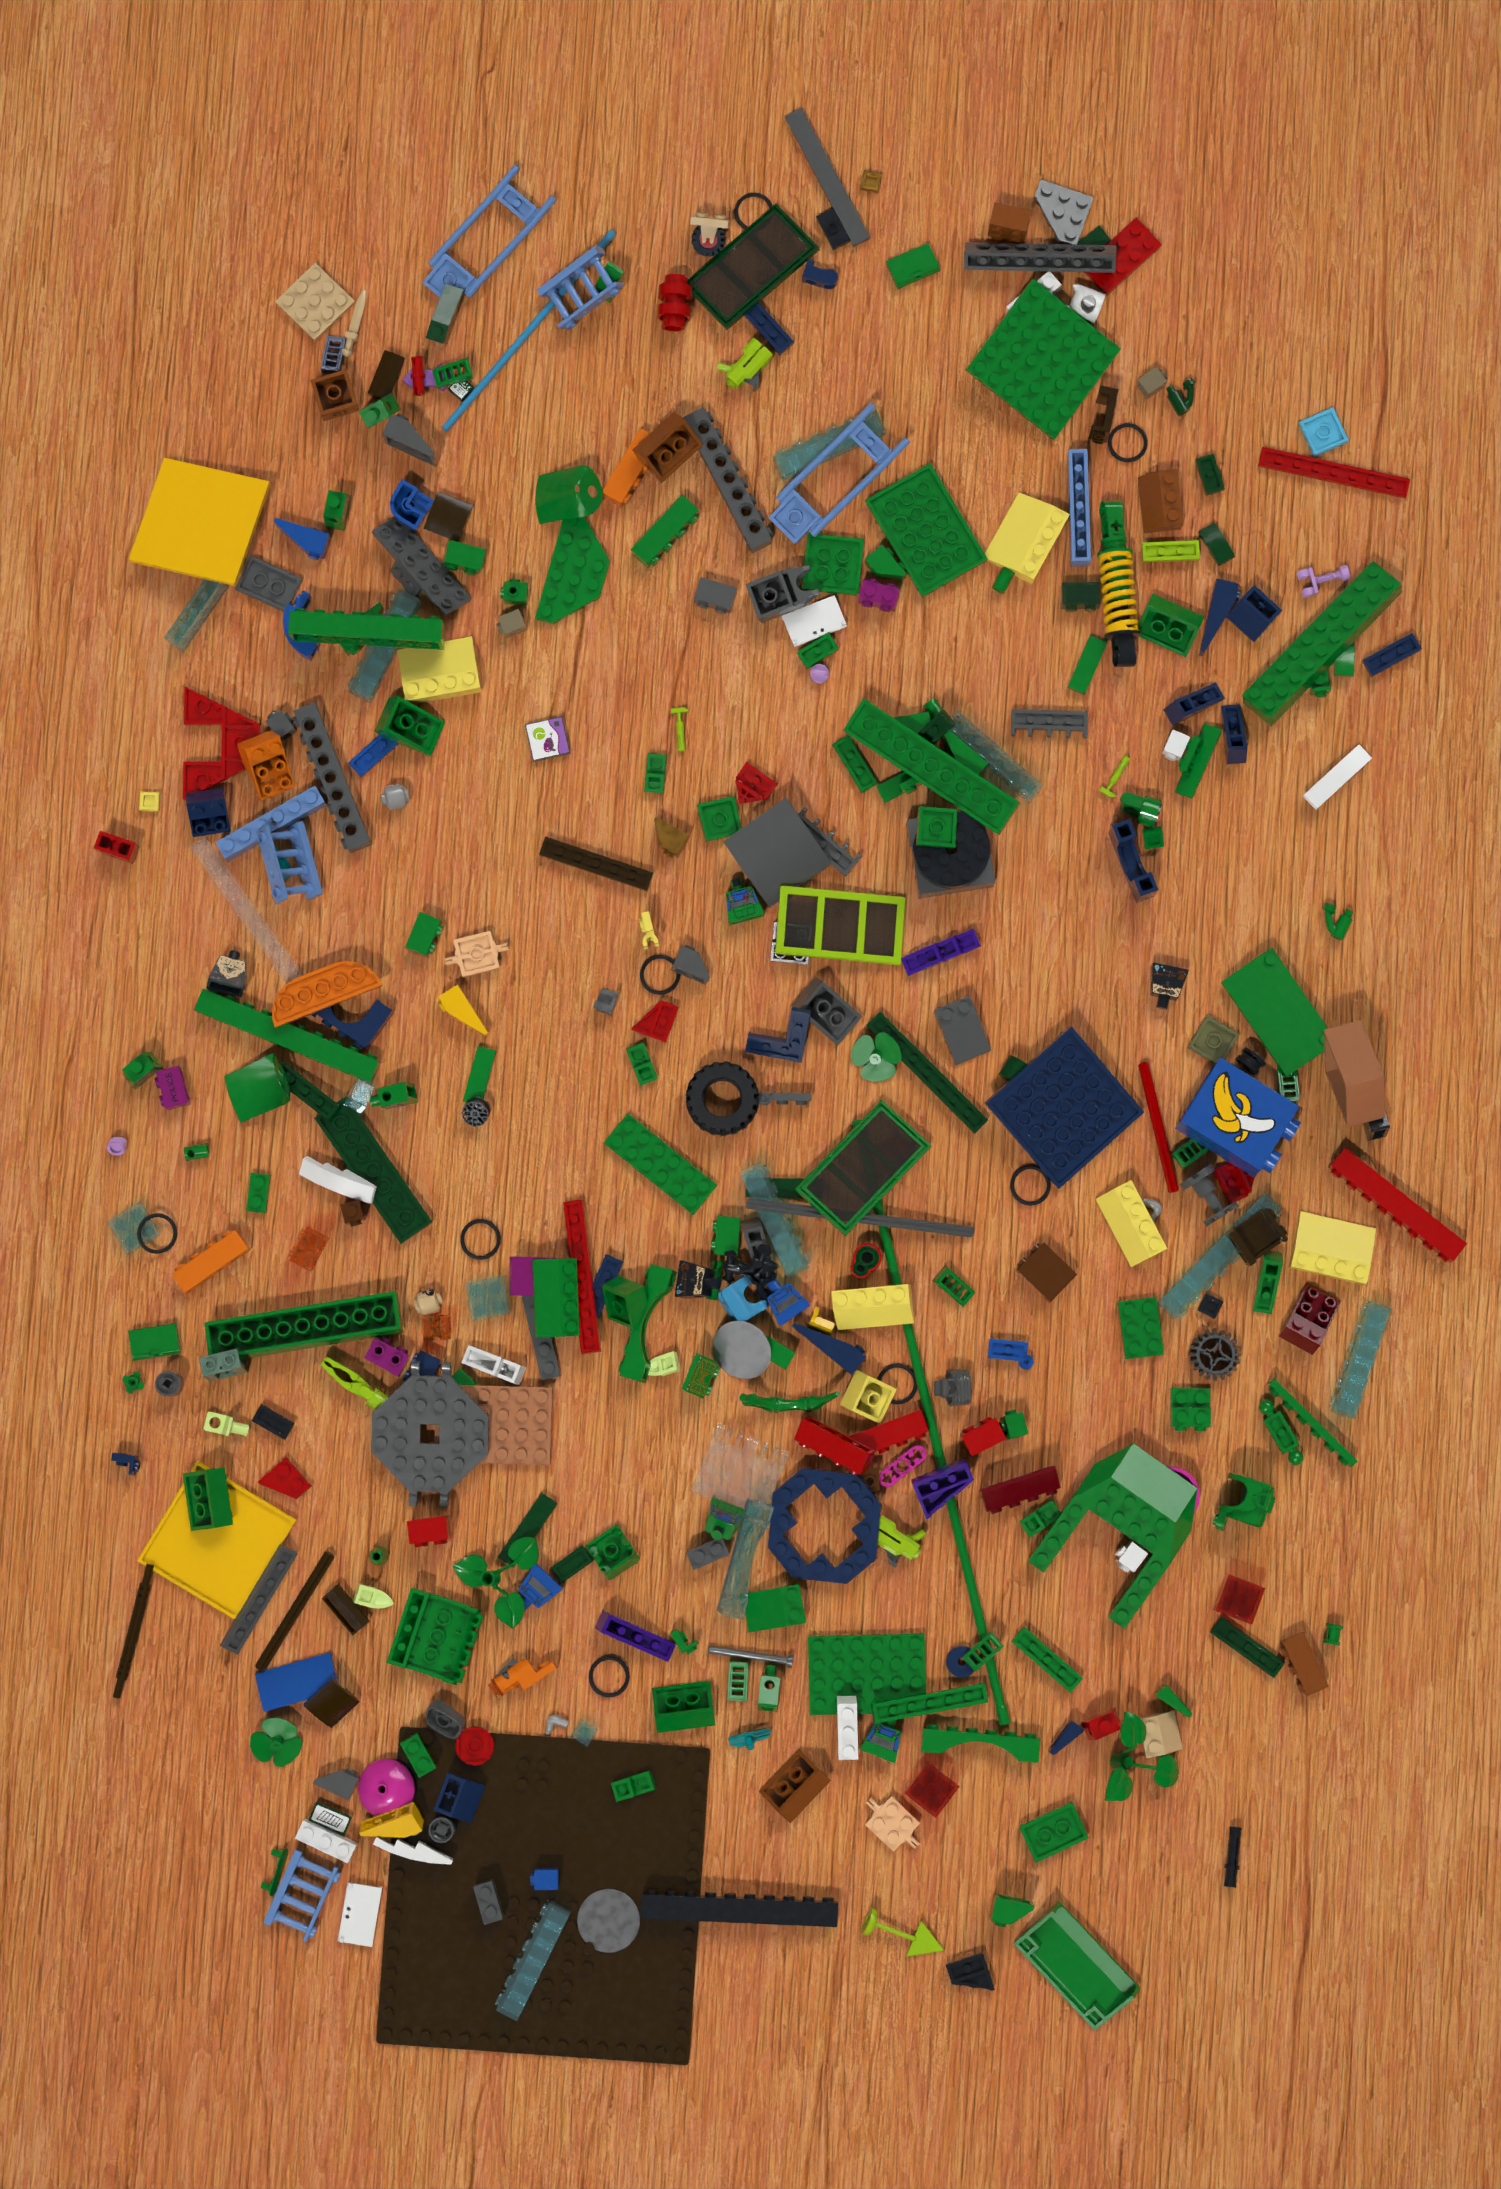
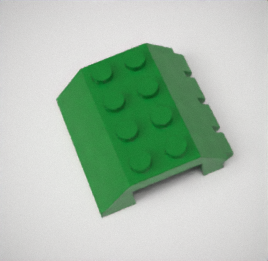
M411 1588L386 1663L404 1669L408 1668L441 1679L443 1682L457 1685V1682L462 1683L466 1672L462 1667L463 1665L468 1666L472 1651L468 1649L469 1646L474 1647L479 1633L475 1631V1628L480 1629L484 1615L480 1614L481 1610L467 1604Z

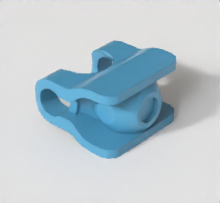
M746 1276L724 1288L718 1294L719 1301L732 1321L746 1322L769 1306L766 1300L750 1303L745 1299L744 1290L752 1283Z

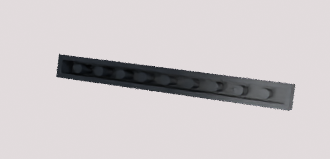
M647 1889L646 1893L642 1892L641 1919L837 1927L838 1902L834 1901L832 1897H822V1900H814V1897L803 1896V1900L795 1899V1896L784 1895L783 1899L775 1898V1895L766 1894L763 1898H756V1894H744V1897H736V1893H724V1896H716V1892H705V1895H697L695 1891H685V1894H677L675 1890H666L665 1894L658 1893V1890Z

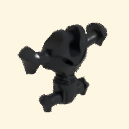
M770 1244L757 1246V1251L760 1253L759 1257L756 1256L753 1261L747 1264L743 1263L742 1260H734L737 1255L734 1250L725 1251L724 1255L727 1256V1260L724 1262L723 1268L726 1274L722 1279L731 1283L735 1281L733 1274L739 1276L743 1274L750 1279L752 1284L756 1285L757 1289L753 1294L762 1300L766 1299L769 1291L767 1288H764V1285L776 1279L777 1274L772 1271H775L778 1266L776 1262L766 1258L773 1252Z

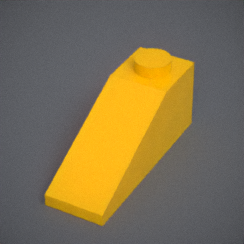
M458 985L438 996L440 999L438 1005L443 1013L447 1011L450 1016L486 1037L489 1035Z
M414 1802L361 1821L359 1834L360 1836L395 1838L415 1836L422 1832L424 1819Z

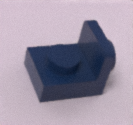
M112 1453L111 1461H116V1465L127 1467L128 1463H130L128 1475L133 1476L136 1472H139L140 1461L138 1456Z

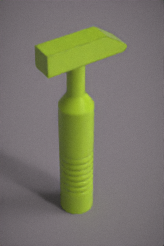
M684 707L671 709V714H677L678 718L676 722L678 752L686 751L684 724L681 720V713L690 711Z
M1123 756L1110 778V784L1107 789L1101 786L1098 790L1109 798L1116 797L1115 794L1110 792V789L1117 783L1129 763V757Z

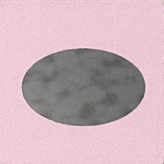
M732 1321L724 1324L715 1334L713 1340L714 1356L721 1368L728 1374L741 1379H751L762 1374L768 1367L771 1359L770 1344L764 1333L753 1324L745 1321Z
M603 1889L592 1893L585 1899L579 1909L577 1923L580 1935L586 1943H592L597 1951L611 1953L626 1948L635 1939L640 1926V1916L636 1904L628 1895L615 1889Z

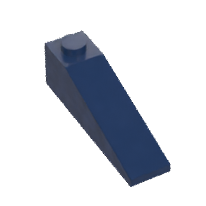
M1216 579L1199 656H1203L1235 601H1239L1241 590L1238 589L1239 583Z
M796 1323L792 1325L794 1329L850 1375L855 1372L866 1358L864 1355L866 1351L858 1345L854 1347L849 1343Z

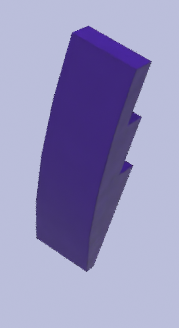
M971 929L901 958L907 975L910 976L981 947V943L975 929Z

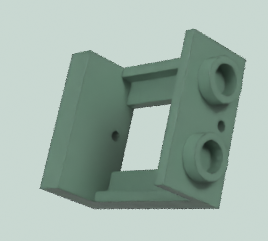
M237 1349L199 1358L203 1377L210 1382L248 1373L245 1359H239Z

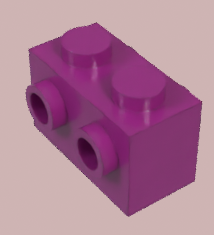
M874 579L863 580L858 603L868 608L877 607L885 612H895L900 589L891 583L883 585Z
M382 1336L380 1339L375 1338L364 1358L400 1377L411 1356L407 1355L408 1350L400 1346L397 1349L390 1345L391 1341ZM379 1348H382L381 1354H378ZM396 1357H399V1362L396 1364L394 1360Z

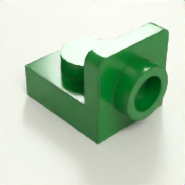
M1328 670L1310 686V695L1320 698L1326 697L1330 693L1331 686H1329Z
M676 1629L670 1633L682 1653L686 1652L688 1655L698 1649L696 1647L699 1644L698 1640L686 1645L685 1642L688 1639L683 1631L679 1632Z

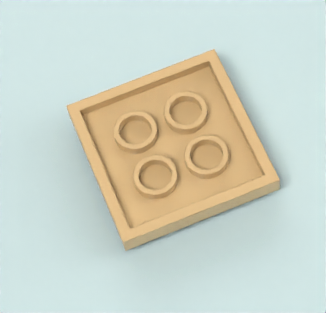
M314 263L275 303L316 342L355 304V301Z

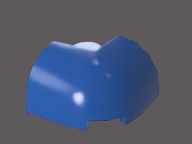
M402 479L391 497L390 510L399 522L417 531L434 500L418 491V488Z

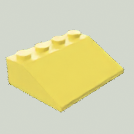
M1018 493L985 552L987 561L1000 568L1006 567L1012 570L1015 576L1033 585L1064 529L1070 514L1054 505Z
M472 636L445 641L444 650L414 648L397 650L405 700L412 704L482 692Z
M1300 1211L1288 1268L1365 1285L1367 1284L1371 1267L1376 1228Z

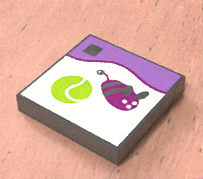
M562 716L525 724L533 762L570 754Z

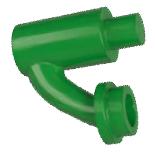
M1326 903L1322 907L1325 911L1326 927L1333 938L1343 941L1353 921L1351 919L1353 911L1346 909L1344 915L1341 914L1336 925H1334L1332 914L1336 913V907Z

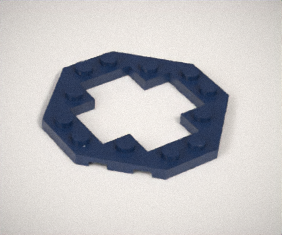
M802 1468L772 1494L768 1548L792 1578L847 1584L877 1559L882 1504L859 1475ZM814 1484L826 1499L842 1487L866 1516L851 1529L864 1545L836 1568L824 1553L808 1565L784 1535L798 1523L786 1507Z

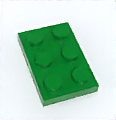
M1156 1297L1117 1302L1125 1359L1164 1355Z
M1072 1801L1019 1826L1035 1863L1089 1838Z

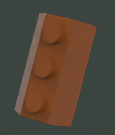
M673 412L632 450L641 463L659 482L663 483L699 450L703 444L686 420Z
M1178 469L1158 470L1138 477L1143 532L1181 530L1183 527V514Z
M798 1749L759 1792L781 1816L791 1823L831 1780L809 1757Z

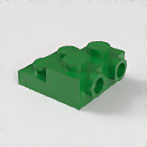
M1170 1388V1427H1175V1431H1187V1427H1194V1431H1206V1427H1211L1210 1389Z

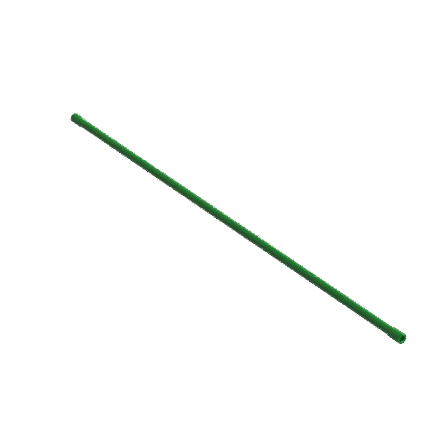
M862 1119L856 1120V1121H852V1126H853V1128H854ZM864 1128V1129L861 1131V1133H862L865 1137H867L866 1130H865V1128ZM857 1140L872 1198L879 1190L870 1151ZM882 1200L874 1206V1211L877 1215H885ZM878 1226L892 1285H902L889 1228ZM902 1324L937 1468L946 1466V1460L912 1324ZM953 1496L946 1502L979 1640H982L988 1632L955 1497ZM984 1644L981 1645L987 1654L991 1653ZM993 1656L985 1664L996 1705L999 1726L1010 1724L1011 1721Z

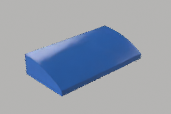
M331 1652L255 1673L264 1712L308 1700L331 1678L339 1683Z

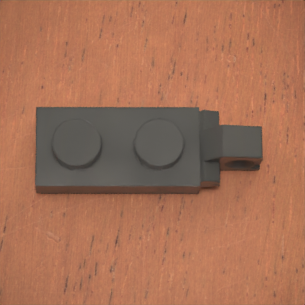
M758 1092L759 1104L769 1105L773 1100H776L777 1104H788V1101H796V1105H807V1101H811L810 1093Z

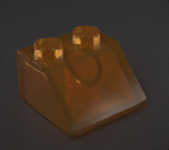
M307 1226L306 1229L300 1231L297 1238L299 1239L297 1246H293L290 1250L289 1256L291 1258L289 1261L312 1272L329 1237Z

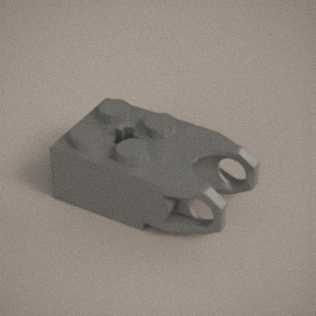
M809 565L778 571L746 584L758 620L761 623L804 607L812 599L821 595L818 589L802 591L799 588L801 578L812 571ZM771 593L775 596L773 600L769 599Z

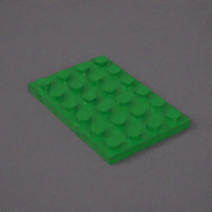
M931 463L865 500L870 512L898 559L905 566L907 574L922 598L988 560Z
M924 1633L808 1636L810 1715H837V1696H856L857 1714H872V1703L926 1694Z

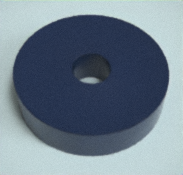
M966 1646L954 1647L946 1657V1666L949 1672L956 1677H968L974 1672L966 1661L964 1665L958 1664V1660L970 1650ZM971 1654L969 1657L977 1665V1659Z

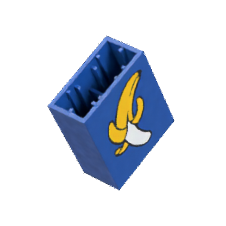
M1220 1057L1213 1065L1175 1129L1254 1177L1261 1169L1271 1173L1282 1153L1274 1148L1281 1137L1290 1141L1298 1130L1301 1121L1296 1119L1294 1115L1300 1106Z

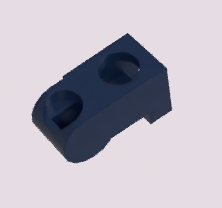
M807 259L802 282L820 288L834 289L838 283V275L833 269L824 270L815 267V261Z

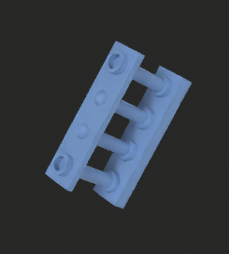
M594 246L537 289L540 296L552 299L564 319L558 324L559 328L569 330L575 327L578 320L609 297L619 294L620 289L624 287V284L615 281L613 283L602 265L601 257L605 255L602 248ZM591 265L595 266L607 286L600 293L597 292L586 273L587 268ZM576 276H580L592 296V299L586 304L582 302L572 285V279ZM562 287L567 289L578 308L571 315H569L557 294L558 290Z
M303 821L287 828L288 831L271 833L269 825L256 831L257 841L260 845L275 904H280L289 899L288 895L305 893L306 899L312 900L323 894ZM290 838L293 849L275 850L273 840ZM295 857L298 867L280 869L278 859ZM301 876L302 886L285 887L283 877Z
M296 1848L263 1923L271 1926L273 1922L277 1923L279 1921L304 1932L303 1941L306 1942L309 1937L313 1939L317 1930L315 1923L332 1884L338 1882L341 1873L338 1872L340 1866L336 1865L333 1871L306 1860L302 1856L304 1851ZM302 1866L329 1878L325 1889L297 1878L295 1874L297 1867L301 1868ZM289 1885H296L321 1896L317 1908L289 1896V1893H287ZM287 1903L312 1914L313 1917L309 1926L281 1914V1911H279L281 1904L285 1905Z

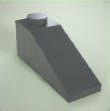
M759 1216L740 1221L751 1261L756 1256L759 1257L760 1253L757 1251V1246L767 1245Z

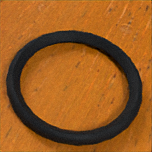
M748 193L737 201L734 208V216L742 228L747 229L748 226L743 224L738 216V208L741 202L748 197H759L768 204L770 209L772 203L766 196L760 193ZM770 218L757 231L766 228L772 221V218Z
M1124 423L1118 425L1109 435V451L1119 461H1136L1147 450L1148 440L1146 434L1135 424ZM1121 428H1134L1143 437V449L1133 458H1122L1113 450V435Z
M655 955L648 958L640 970L642 985L653 994L664 995L670 993L678 985L680 974L676 973V980L670 988L664 991H657L651 989L646 984L644 970L652 960L665 959L672 964L674 960L666 955Z
M1026 1165L1019 1168L1013 1174L1010 1181V1189L1014 1198L1018 1202L1029 1206L1043 1202L1049 1195L1051 1188L1050 1179L1040 1167L1034 1165ZM1026 1169H1034L1043 1174L1046 1179L1047 1188L1045 1194L1039 1200L1029 1202L1018 1197L1014 1189V1181L1020 1172Z
M155 1213L148 1215L140 1222L137 1238L143 1249L153 1254H161L171 1249L177 1239V1228L169 1216ZM155 1217L166 1219L173 1228L172 1241L167 1247L160 1250L148 1248L141 1238L143 1225L149 1219Z
M477 1219L469 1222L463 1228L460 1235V1243L463 1251L469 1257L483 1260L497 1252L501 1243V1236L498 1228L492 1222ZM477 1223L491 1226L497 1237L494 1249L483 1256L470 1253L464 1243L467 1229Z
M904 1364L888 1365L880 1372L877 1379L881 1381L886 1371L897 1367L903 1368L911 1374L914 1382L911 1394L903 1400H891V1404L906 1403L913 1398L917 1391L914 1372Z
M604 1656L599 1658L589 1670V1683L592 1689L603 1697L618 1696L624 1692L629 1684L630 1675L628 1667L617 1657ZM605 1660L618 1662L625 1671V1683L620 1690L614 1693L600 1691L593 1682L595 1667Z

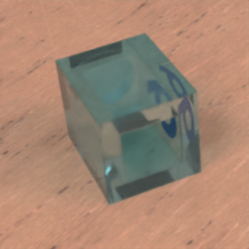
M357 1079L351 1086L344 1105L361 1113L367 1107L375 1087L371 1086L367 1081Z

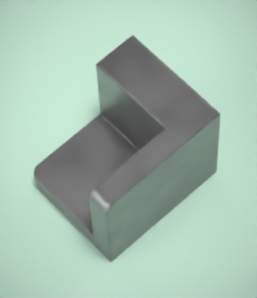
M602 988L598 999L595 1000L593 1009L612 1016L620 995L619 992H612Z

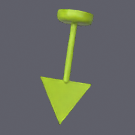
M870 1908L866 1914L862 1925V1934L870 1935L874 1927H878L911 1940L912 1943L906 1957L944 1951L922 1921H920L915 1935L912 1936L878 1923V1911L876 1909Z

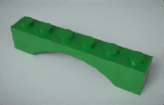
M653 1264L647 1269L645 1279L647 1280L644 1287L647 1304L635 1329L630 1328L629 1330L631 1336L624 1348L625 1357L624 1361H621L619 1365V1376L646 1383L651 1367L645 1346L647 1323L656 1305L664 1296L672 1291L677 1275L676 1271Z
M927 1724V1727H923L921 1752L941 1754L958 1744L985 1742L1005 1749L1018 1761L1039 1763L1040 1738H1036V1734L1025 1733L1024 1736H1017V1732L1005 1731V1735L997 1734V1730L986 1729L985 1733H981L976 1728H966V1731H960L956 1726H947V1729H939V1725Z

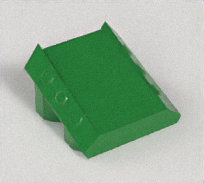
M618 1524L585 1546L608 1580L615 1579L619 1574L637 1564L640 1559Z

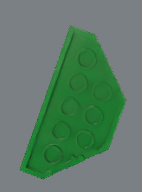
M585 517L562 520L535 620L554 625L564 617L577 612L601 597L610 560Z

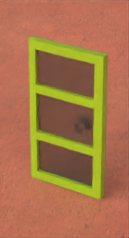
M780 886L775 954L901 965L905 897Z

